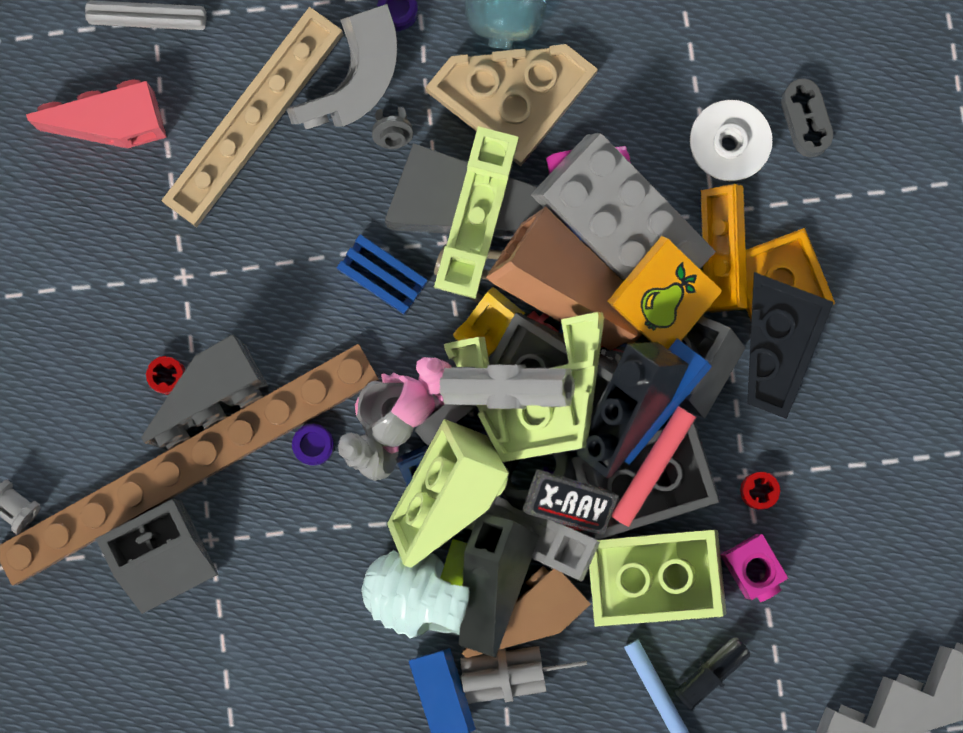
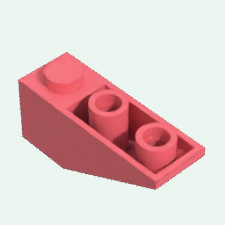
M124 81L118 84L115 90L105 93L100 91L85 92L78 95L76 101L65 104L60 102L45 103L37 108V112L26 114L27 120L39 131L123 148H131L167 138L155 92L147 81Z

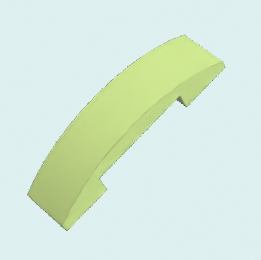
M478 126L467 165V173L434 288L476 299L519 140L518 136Z

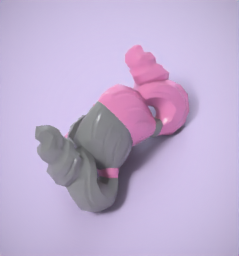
M424 357L417 361L416 369L420 374L419 380L393 372L390 376L385 373L381 374L382 381H371L362 389L355 403L356 417L360 421L366 435L360 436L359 434L347 433L340 438L338 444L339 454L344 458L348 466L353 467L355 470L359 469L361 474L373 481L387 478L396 466L397 461L395 458L398 457L399 446L410 438L414 427L421 425L432 412L445 405L440 394V378L444 373V368H452L451 364L438 358Z

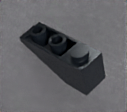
M658 342L627 344L591 421L586 448L578 449L577 455L606 478L612 477L670 404L689 364Z

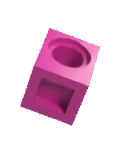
M754 534L720 554L746 599L753 600L757 597L760 602L768 600L781 592L782 589L779 584L789 579L763 534ZM754 558L760 559L766 568L764 577L758 582H752L746 574L747 564Z

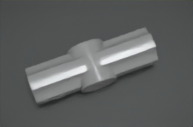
M488 365V368L452 367L444 368V373L440 378V394L443 397L444 404L487 405V408L525 409L526 406L563 407L571 406V401L575 394V379L569 368H526L527 365Z

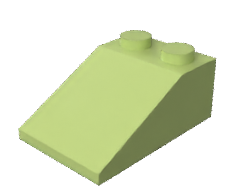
M446 419L441 423L410 484H408L387 523L403 565L412 568L489 510L495 497L500 496L504 491L509 473L487 435Z
M718 530L598 540L600 544L589 566L595 626L722 617L726 615Z

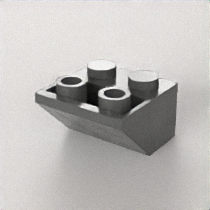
M172 499L96 538L114 578L142 614L219 575L182 500Z

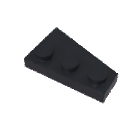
M754 272L747 404L787 419L834 303L833 301Z

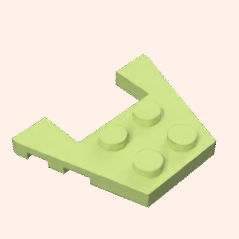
M603 312L561 319L569 363L552 368L571 369L572 376L575 379V394L572 398L571 406H526L525 409L487 408V405H476L480 411L478 416L502 462L586 448L604 324ZM475 337L444 344L449 359H453L457 367L488 368V365H490L485 337Z

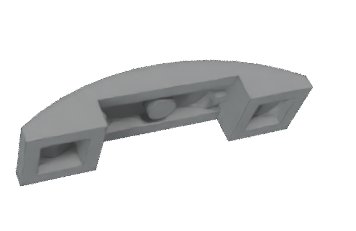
M499 496L495 497L489 510L485 513L512 520L539 535L532 559L583 581L600 544L598 540L539 514L525 513L512 507L507 500ZM477 519L467 525L466 528L473 530Z

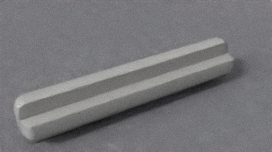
M90 0L86 3L85 18L91 25L203 30L207 20L205 8L202 6Z

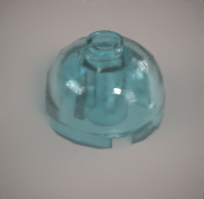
M465 0V15L470 28L477 35L489 39L488 47L512 50L513 42L528 41L537 34L543 25L547 0Z

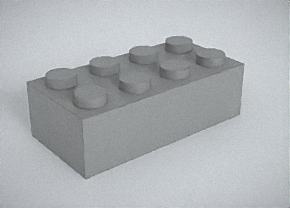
M602 133L586 135L531 194L543 208L547 207L623 281L661 236L668 238L699 269L716 252Z

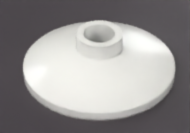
M723 100L708 106L696 118L690 133V148L696 163L708 175L723 181H739L751 177L764 166L772 149V132L764 115L754 106L739 100ZM724 138L733 139L736 148L734 150H726L722 146V140Z

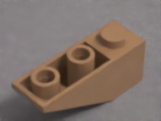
M543 565L525 581L529 589L516 600L499 649L559 634L591 604L562 572L554 568L547 570ZM468 648L462 650L465 658L483 654Z

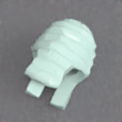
M393 550L388 555L380 556L369 566L361 590L365 607L372 613L374 620H381L385 628H393L398 634H406L409 638L420 636L428 630L459 636L460 625L464 619L469 600V587L451 585V583L440 579L444 564L435 554H429L411 568L403 565L399 553Z

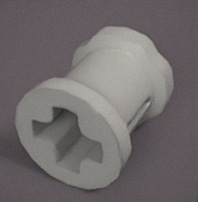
M4 480L0 483V517L12 525L11 531L18 535L35 519L41 509L40 504L36 501L30 503L13 489V483L9 480Z

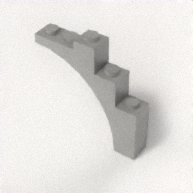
M956 643L954 649L940 646L923 692H921L924 683L899 673L895 681L883 676L865 723H863L865 714L841 704L838 712L826 707L816 733H925L932 729L963 721V644Z

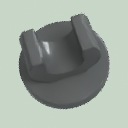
M398 107V116L383 117L382 109L376 111V123L372 128V138L377 145L387 149H398L411 141L413 128L407 120L406 111L403 107Z

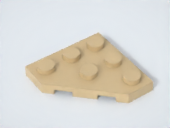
M566 44L549 46L547 49L525 51V49L496 51L490 55L468 57L467 54L451 56L425 88L428 94L476 132L479 126L518 136L519 140L513 161L522 166L595 77L598 69Z

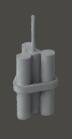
M539 646L506 651V648L499 649L496 658L485 654L460 658L462 686L468 704L503 698L505 702L514 701L513 697L546 692L544 671L587 665V661L542 667Z

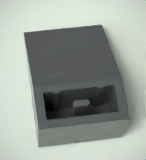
M232 334L195 355L141 436L142 441L145 444L160 448L166 446L168 450L190 439L188 432L196 427L203 425L204 429H207L225 419L227 416L224 412L238 404L242 409L261 399L263 395L260 391L269 386L247 346Z

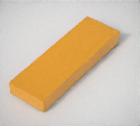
M732 184L701 190L702 238L716 251L703 265V273L722 290L721 294L706 312L715 313L748 309L744 187Z

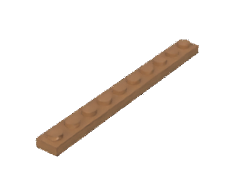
M357 344L0 545V564L12 586L18 585L95 542L99 536L152 510L361 392L368 383L379 381L360 345Z

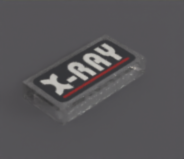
M537 469L523 510L529 515L605 535L618 495L610 490Z

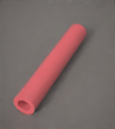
M679 406L676 408L611 514L614 519L628 527L631 525L696 419L694 415Z

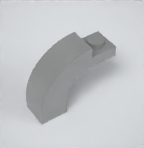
M387 4L341 19L351 53L349 71L338 88L329 94L286 108L291 124L303 123L305 129H310L329 122L326 114L330 113L334 126L343 127L364 116L378 103L390 84L397 58L396 31Z

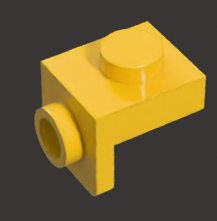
M492 287L468 319L457 328L453 336L458 341L485 337L489 358L496 350L515 313L519 312L524 315L525 312Z

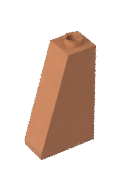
M544 207L521 223L486 276L491 283L561 322V319L603 312L604 324L601 346L610 351L625 342L632 344L642 335L607 302L623 283V280L547 207Z

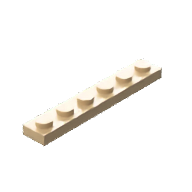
M309 7L161 201L197 228L285 113L286 108L291 105L342 38V30Z

